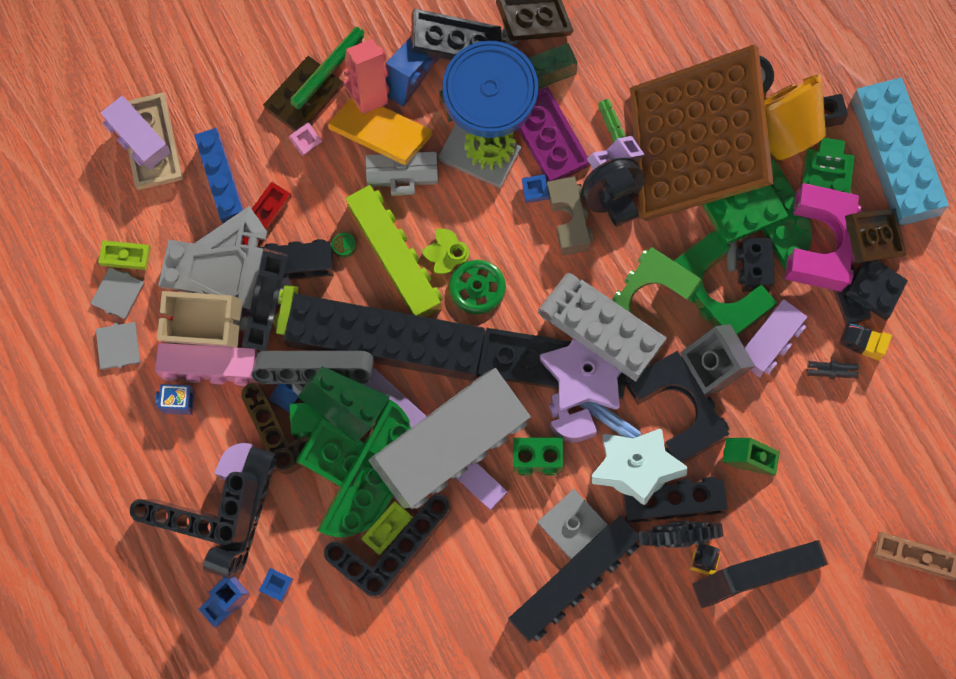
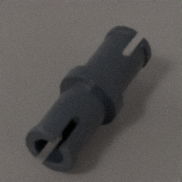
M830 360V362L808 361L807 368L818 369H808L807 376L829 377L830 380H835V377L858 379L859 372L848 371L859 370L858 363H836V360Z

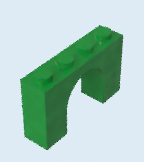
M714 230L679 256L674 262L702 279V282L689 300L691 304L695 303L700 309L699 314L706 322L710 321L714 327L731 325L739 337L775 308L777 302L762 285L742 300L730 304L715 301L707 294L703 286V275L725 258L730 249L728 245L723 244L720 236Z

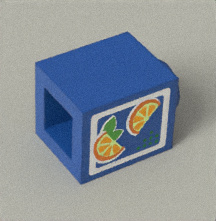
M160 384V391L156 392L155 404L165 414L192 415L195 391L190 385Z

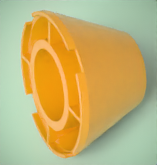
M820 74L804 78V82L796 85L791 84L764 98L770 154L776 159L783 160L796 155L818 143L826 136L823 87Z

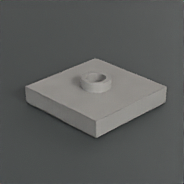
M575 489L537 522L570 560L608 527L607 523Z

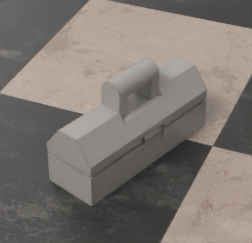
M417 152L406 166L382 154L366 155L367 186H391V196L415 195V185L438 184L437 152ZM409 183L410 186H396V184Z

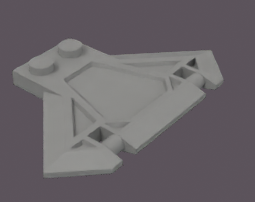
M248 206L194 244L168 240L158 286L185 293L231 295L242 299L240 321H235V325L239 326V332L246 328L248 318L242 317L243 309H251L264 249L257 247L258 239L266 240V229L251 207ZM244 237L249 238L247 245H243Z

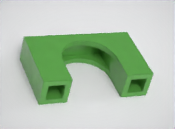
M651 247L649 251L646 249L643 251L638 259L640 265L636 271H630L624 281L627 285L622 292L619 290L616 292L612 301L631 313V303L634 295L642 287L650 284L664 285L689 301L702 282V279Z

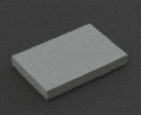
M455 124L438 156V161L501 189L521 151V146L515 144L513 147L515 153L514 155H509V163L502 161L503 168H499L496 164L492 171L489 165H486L482 170L481 163L474 166L472 163L473 158H467L468 150H465L464 143L467 142L465 141L466 134L470 133ZM502 139V143H501V144L503 145V148L505 149L506 143H505V140ZM475 141V143H474V147H475L476 151L478 150V147H479V145L477 144V141Z

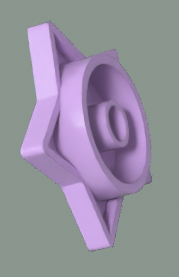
M573 339L567 347L540 355V361L559 381L560 411L584 402H594L616 410L619 408L617 378L622 372L584 345ZM583 368H590L592 371L585 372Z

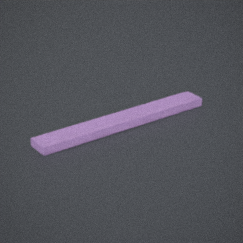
M372 367L371 379L363 385L390 396L389 400L398 404L408 416L411 428L426 417L398 389ZM476 462L473 464L469 463L466 466L468 470L456 479L491 511L508 491Z

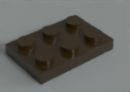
M496 0V5L510 41L570 36L573 32L562 0Z
M309 55L263 104L265 110L294 132L307 123L310 124L344 86L342 80L331 74L302 108L296 109L290 104L291 97L320 66Z
M896 209L853 213L845 216L846 229L849 233L852 254L856 264L906 255Z

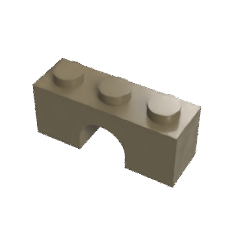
M575 177L547 182L551 212L562 210L568 212L572 217L569 223L557 226L556 234L561 256L588 251L590 242H593V233L591 227L587 228L585 220H588V212L586 206L581 204V184H577Z

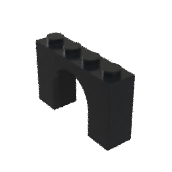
M678 351L647 367L636 382L630 377L626 379L625 386L637 405L664 391L680 392L686 395L693 403L696 413L694 424L689 429L664 443L665 451L684 464L726 440L729 436L728 431L730 429L723 417L719 418L715 412L716 405L711 397L704 395L684 358L680 356Z

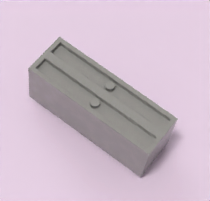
M494 368L465 387L368 461L402 508L417 509L428 501L426 497L428 494L438 493L448 486L446 481L449 478H458L468 470L466 466L469 463H478L488 455L486 450L501 446L508 440L506 435H511L514 432L517 433L526 427L527 423L525 421L531 416L498 370Z

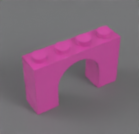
M805 183L801 185L795 195L793 214L820 220L827 224L836 236L837 247L836 251L829 254H819L794 248L787 257L785 280L840 292L848 284H851L854 274L853 270H851V262L855 258L852 254V245L846 229L845 216L860 213L861 205H858L859 195Z

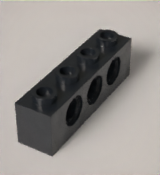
M705 477L701 479L702 482L692 483L691 479L679 480L675 485H667V482H665L658 491L652 494L651 497L654 498L656 505L651 508L641 504L633 496L622 493L625 521L627 523L724 514L728 510L724 480H717L716 477ZM693 492H702L705 496V501H695L692 496ZM669 494L678 495L680 497V504H671L667 496Z

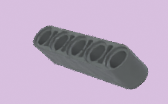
M261 351L255 357L251 376L253 380L261 384H306L323 366L358 383L365 384L371 379L374 358L366 351Z

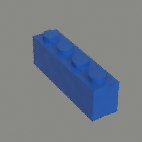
M217 128L195 134L194 137L222 223H225L243 211L244 208L221 136Z

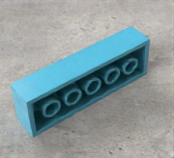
M902 77L856 89L851 102L890 209H896L899 225L903 226L941 216L949 204Z

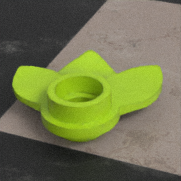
M442 228L435 230L437 243H433L422 250L424 257L428 261L435 263L434 273L447 274L456 265L465 263L469 258L468 246L458 241L454 232ZM455 251L462 252V255L459 257H455L453 253Z

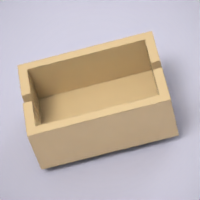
M162 291L160 313L174 318L173 321L159 318L157 340L167 343L237 348L239 326L235 325V321H240L242 299L231 295Z

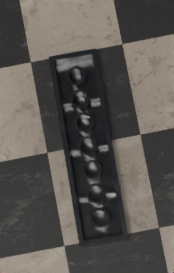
M294 293L283 340L289 348L306 351H366L373 356V363L475 381L480 365L485 328Z

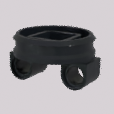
M619 157L608 160L596 167L586 177L581 190L582 198L586 201L591 211L597 213L608 212L615 227H618L638 218V211L632 199L642 189L645 183V174L633 159Z

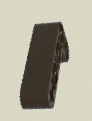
M255 383L247 384L241 392L242 400L266 451L277 454L275 468L282 474H290L303 468L304 466L297 463L296 460L309 437H302L289 443L263 389ZM256 393L260 403L258 406L252 400L251 394ZM264 413L270 414L267 422H258L260 415ZM272 435H280V440L277 444L271 445L268 443ZM289 456V464L284 467L279 466L280 458Z

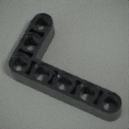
M253 446L250 448L242 472L253 473L257 477L258 486L247 537L241 544H219L210 548L203 563V571L230 578L244 569L275 467L276 453ZM241 479V481H240V486H241V488H242V486H243V480H242V479ZM236 504V505H235V512L237 513L238 506H237V504Z
M231 472L225 480L218 516L156 499H137L133 501L130 506V516L133 520L213 543L221 545L241 544L247 537L258 480L251 472ZM241 479L243 480L242 488L240 486ZM236 504H237V506H238L237 513L235 512V505H236Z
M440 494L430 497L373 568L340 542L329 543L324 549V557L333 568L366 595L373 599L381 598L450 513L449 501ZM442 502L446 505V508L441 513H435L432 510L433 504ZM421 521H426L430 524V528L427 532L420 533L416 530L417 524ZM404 541L414 543V547L410 552L406 553L400 550V546ZM334 549H341L343 551L342 557L337 561L331 560L330 553ZM390 560L396 561L398 563L397 569L394 572L385 571L386 562ZM354 564L362 566V572L358 576H351L349 574V569ZM371 581H381L382 586L378 592L369 591L368 586Z
M817 540L729 566L693 583L692 586L700 607L705 608L741 592L813 571L829 563L820 541Z

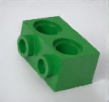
M513 438V472H518V475L521 476L533 475V472H543L545 476L558 475V472H562L563 438ZM522 452H528L532 455V459L524 463L519 460L518 456ZM547 452H552L557 456V460L548 463L544 460L543 456Z

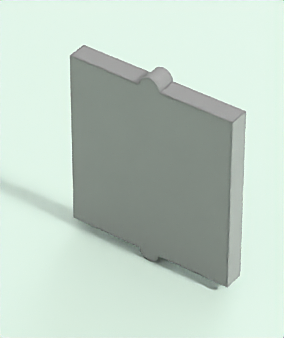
M109 267L90 304L104 310L108 315L113 314L126 320L145 283L131 277L128 272L124 274Z
M135 322L120 325L114 323L113 326L96 329L101 370L115 367L122 369L127 365L141 363Z

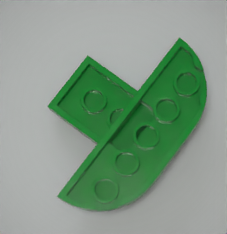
M771 158L772 185L706 203L702 206L724 245L762 230L766 238H772L773 251L786 272L787 257L794 248L805 251L809 250L812 241V227L809 218L793 214L796 193L780 166Z
M387 401L365 443L360 440L355 442L332 423L323 418L319 419L296 462L340 488L316 531L333 537L356 535L371 528L385 512L393 494L368 460L411 428L408 416L394 401Z

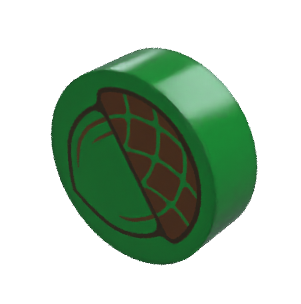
M339 233L332 240V248L337 256L347 258L354 254L356 242L351 234Z

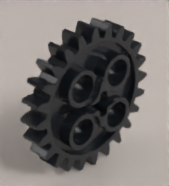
M675 521L667 525L653 526L652 530L639 532L640 545L666 546L667 548L690 547L692 544L708 543L711 539H718L723 536L721 523Z

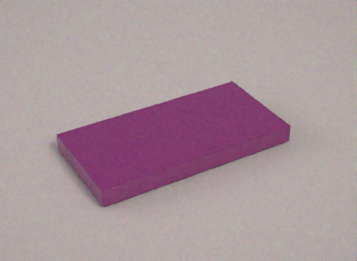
M549 87L538 90L534 111L527 122L518 130L542 174H545L546 181L564 179L591 166V164L588 162L587 154Z

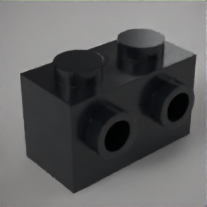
M743 238L740 246L736 247V260L740 261L741 269L737 270V283L741 284L742 292H752L760 285L767 291H771L774 286L772 238Z

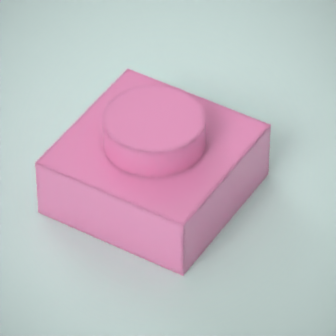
M309 123L288 137L302 156L322 143V140Z

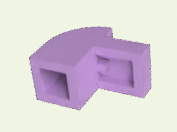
M628 136L618 138L605 151L592 153L587 160L591 164L592 170H594L602 163L619 157L630 158L638 162L645 154L634 138Z
M559 393L551 396V404H548L552 417H557V420L551 421L550 428L558 438H563L565 442L578 443L596 437L597 430L588 409L569 415L567 409L564 411L559 410Z
M240 443L228 448L221 456L214 474L218 478L226 480V477L231 472H242L248 452L253 445Z

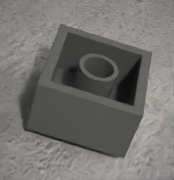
M731 325L715 326L680 352L704 395L720 392L755 367Z

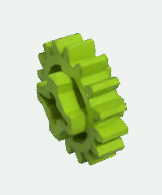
M513 132L496 138L466 134L465 141L467 142L464 143L465 150H468L467 158H473L472 163L474 166L481 163L482 170L486 165H489L492 171L496 164L499 168H503L502 161L509 163V155H514L515 153L513 147L516 141L512 139ZM502 139H504V140H505V143H506L505 149L503 148V145L501 144V143H502ZM475 141H477V144L479 145L477 151L474 147Z

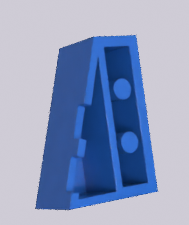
M411 36L385 64L388 74L385 80L389 88L387 98L403 107L439 58L411 52Z

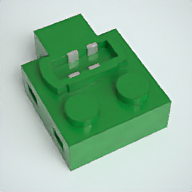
M823 138L819 141L817 150L809 148L806 150L803 159L800 187L805 183L850 193L855 156L844 154L845 141Z

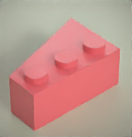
M373 39L346 49L345 64L349 66V69L344 70L345 77L348 76V79L343 81V85L363 114L388 104L387 94L389 93V88L385 80L388 74L384 66L386 56L382 47H378Z

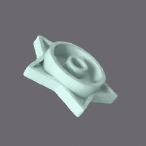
M661 429L636 438L603 434L606 458L592 474V484L613 486L619 492L633 496L641 504L645 505L652 494L658 491L665 482L686 476L687 466L665 451Z

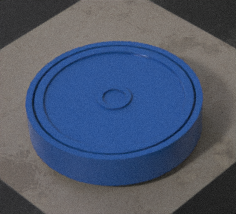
M482 41L471 44L458 52L446 68L443 78V100L446 110L452 120L470 134L485 138H496L511 134L527 122L536 105L538 79L535 69L530 60L520 50L509 44L498 41Z

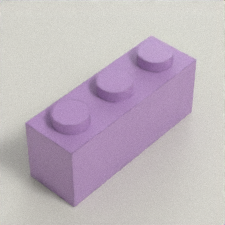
M123 95L100 112L105 120L102 122L104 127L111 134L115 132L119 136L117 141L125 150L130 148L133 152L131 156L139 166L144 164L148 170H151L171 154L167 144Z
M784 299L745 347L755 365L750 371L759 378L764 372L768 375L777 365V362L774 361L779 354L784 356L792 346L789 343L793 336L798 338L807 327L803 324L807 316Z

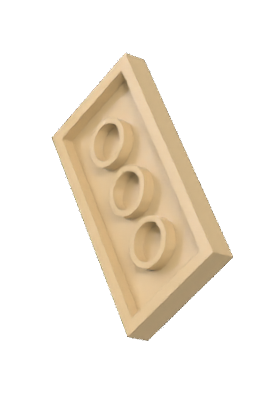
M164 92L129 100L128 102L167 144L171 152L151 170H148L144 164L139 166L131 156L133 152L128 148L136 189L142 190L183 180Z

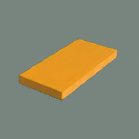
M353 98L328 123L330 130L405 166L432 136L431 129L382 106L363 114Z

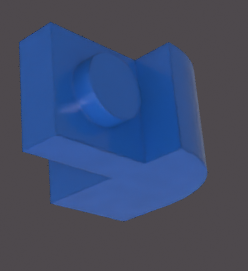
M235 576L230 578L224 577L209 592L211 597L198 610L214 628H217L235 610L240 609L244 605L250 593Z

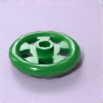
M470 260L461 264L453 272L449 281V293L452 301L459 309L470 314H485L494 310L502 302L506 292V281L502 272L497 266L485 260ZM479 269L489 272L486 278L482 275H477ZM467 272L471 277L464 283L460 279ZM475 283H480L482 287L480 289L473 288V285ZM489 283H496V292H489ZM466 289L467 294L470 296L466 300H463L459 293ZM485 296L487 303L477 305L476 299Z

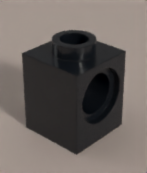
M837 94L823 97L824 109L831 112V115L824 113L825 128L844 124L848 113L843 95Z

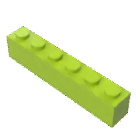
M368 185L346 197L349 210L411 314L428 317L441 310L440 301L443 300L442 295L437 287H431L428 282L431 280L430 275L425 267L422 269L417 263L419 261L418 255L413 248L409 249L405 243L408 241L401 228L397 230L395 227V217L390 209L385 210L383 207L384 199L378 190L374 192L371 185Z

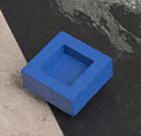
M545 174L521 178L525 203L549 200Z
M270 568L259 591L283 603L294 579Z

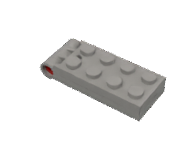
M570 273L564 275L537 310L543 319L561 329L635 382L666 340V337L582 279L580 281Z

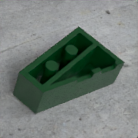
M323 366L309 379L297 396L355 442L372 428L390 398L388 395Z

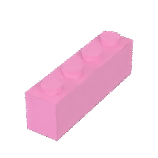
M158 343L155 372L165 381H176L177 378H182L191 383L210 380V383L225 384V381L234 382L235 385L246 386L249 383H256L251 374L257 351L250 348Z

